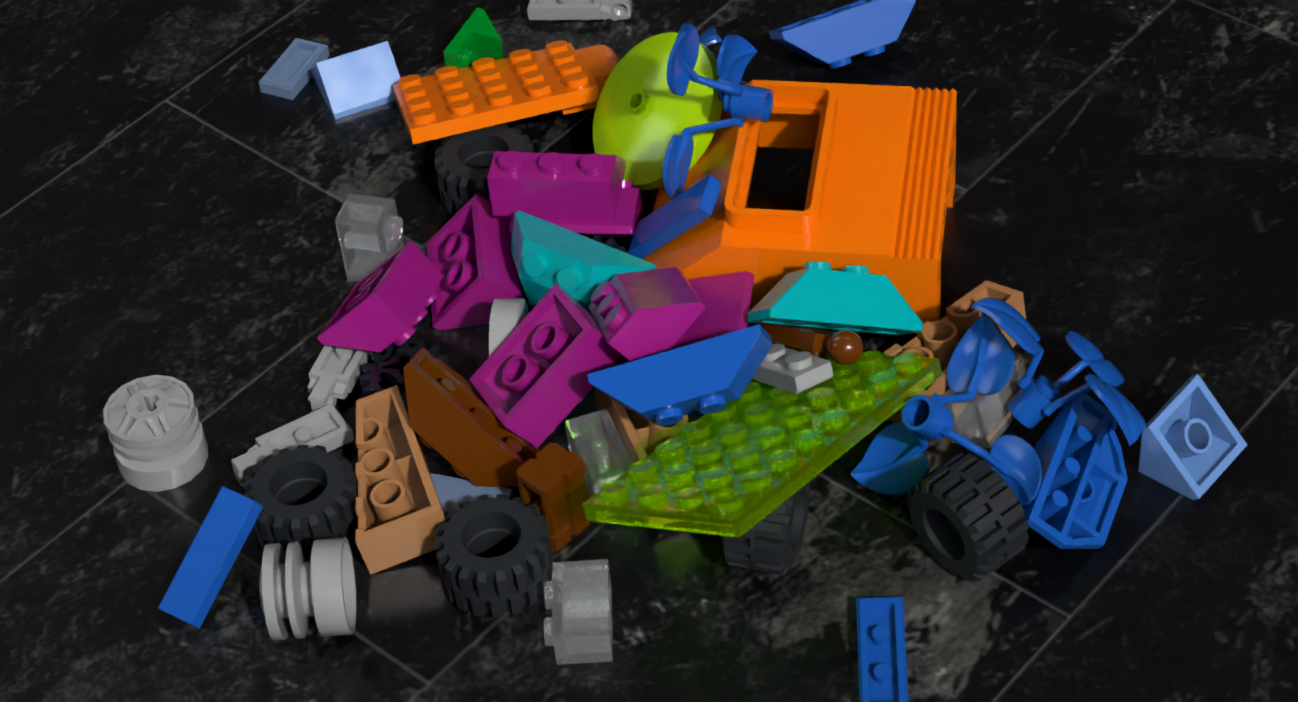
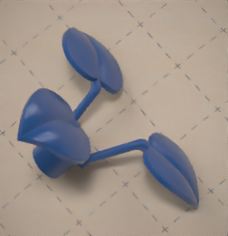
M684 23L678 32L667 63V83L670 91L674 95L683 96L686 93L689 79L717 89L719 99L723 102L724 111L729 112L732 118L688 127L683 130L682 135L675 134L672 137L663 163V182L671 200L684 192L693 154L692 136L694 134L729 126L743 127L745 119L767 122L771 115L773 107L772 90L740 84L746 66L758 52L752 44L741 36L729 34L724 37L717 58L719 79L715 81L700 76L693 70L699 53V35L696 27L693 24Z
M984 298L977 301L971 307V309L979 310L991 317L1018 345L1032 354V359L1024 376L1017 382L1022 389L1007 403V408L1021 424L1032 429L1046 415L1050 416L1057 408L1093 390L1119 424L1128 441V446H1131L1138 439L1141 432L1145 429L1146 423L1134 405L1115 388L1124 382V377L1110 361L1104 359L1100 350L1088 339L1075 331L1068 332L1065 339L1082 360L1054 384L1042 375L1036 380L1032 377L1042 358L1044 349L1038 343L1040 336L1031 324L1013 306L1000 299ZM1089 366L1097 375L1089 373L1085 377L1086 384L1056 399L1060 395L1059 390L1085 367Z
M983 314L962 337L951 356L947 368V381L950 389L959 394L941 396L934 393L931 399L924 395H916L910 398L902 410L903 422L892 423L881 430L871 442L861 462L851 472V476L856 481L881 494L891 496L905 495L915 482L929 473V461L923 453L929 447L926 438L939 440L948 437L981 457L994 471H997L1011 487L1022 507L1031 504L1032 500L1036 498L1041 486L1042 468L1035 449L1022 438L1014 435H1003L995 441L990 453H988L980 446L952 430V413L944 406V404L972 401L975 399L977 392L988 396L1000 391L1009 381L1015 365L1014 351L1007 338L990 317Z

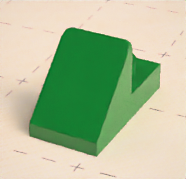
M482 8L475 9L443 51L445 66H456L458 70L472 66V62L480 58L491 57L494 60L504 58L500 36Z

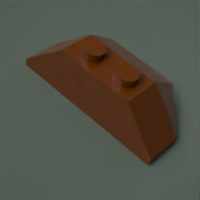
M422 347L403 368L410 427L418 434L419 439L424 445L439 452L450 462L451 467L459 476L469 479L475 486L519 487L516 469L530 458L536 459V453L539 452V448L534 447L503 426L475 387L443 361L433 358V355Z

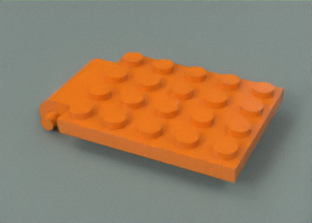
M560 40L548 43L545 49L531 52L530 49L515 50L509 53L507 58L494 60L491 57L480 58L473 61L472 66L459 70L456 66H446L437 69L435 74L420 77L417 74L401 77L398 83L392 84L412 143L418 144L561 110L563 115L596 108L602 88L620 59L606 45H594L575 50L571 43Z

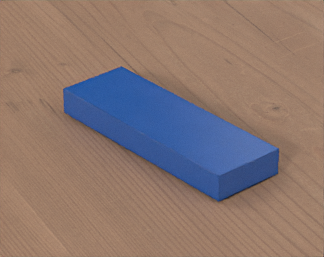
M709 175L640 220L627 253L644 259L710 217L722 183Z
M222 486L158 608L200 629L264 506Z
M903 597L856 598L860 702H909Z

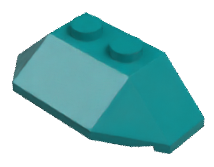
M520 210L514 213L510 250L529 306L533 308L537 305L539 299H542L555 284H558L593 316L588 307L592 303L590 298L603 281L607 280L610 282L616 274L656 269V265L528 213Z
M807 262L803 270L787 273L748 313V322L832 330L847 329L854 332L895 336L923 332V322L888 277L885 275L869 274V267L844 266L842 271L831 270V263Z

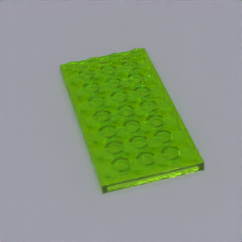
M867 351L862 353L859 360L855 363L844 366L835 363L828 354V360L831 361L834 376L798 394L752 379L739 400L726 403L727 407L719 412L705 414L698 420L687 423L682 427V431L668 441L658 444L653 453L643 460L629 465L628 471L614 481L603 484L597 494L583 503L586 519L593 522L740 538L903 407L910 398L918 395L942 375L939 358L920 357V354L913 352L889 356L882 355L880 351Z

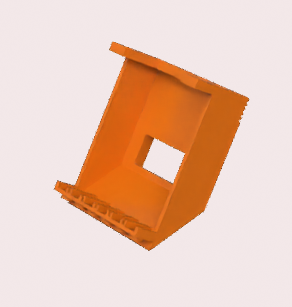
M751 80L745 84L772 90L773 107L768 121L760 122L745 119L743 127L729 126L716 129L706 151L688 171L684 188L685 192L709 175L722 183V187L712 215L643 260L655 264L656 269L677 267L687 279L748 271L754 274L750 303L753 307L787 273L803 270L807 262L831 263V270L842 271L844 266L869 267V274L885 275L888 277L923 324L927 321L934 322L940 320L941 256L947 207L953 208L956 176L957 91L953 88L950 91L945 88L941 91L937 88L931 90L928 87L925 90L921 87L915 90L912 86ZM723 106L720 120L732 118L729 112L724 111ZM757 147L814 149L804 211L746 208ZM665 186L658 188L653 212L671 201Z

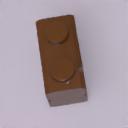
M550 442L536 453V459L530 458L516 469L520 498L525 500L526 506L533 504L539 509V514L544 515L550 532L552 551L558 552L572 540L571 535L577 536L590 525L588 503L591 501V497L585 488L584 473L587 467L584 460L575 451H567L557 443Z

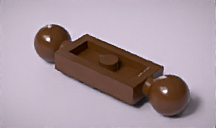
M750 322L747 324V328L760 324L771 336L772 342H775V344H783L786 348L799 352L802 349V351L810 352L812 356L828 360L829 354L830 358L839 365H851L858 361L863 353V342L860 336L851 330L844 329L833 333L809 327Z

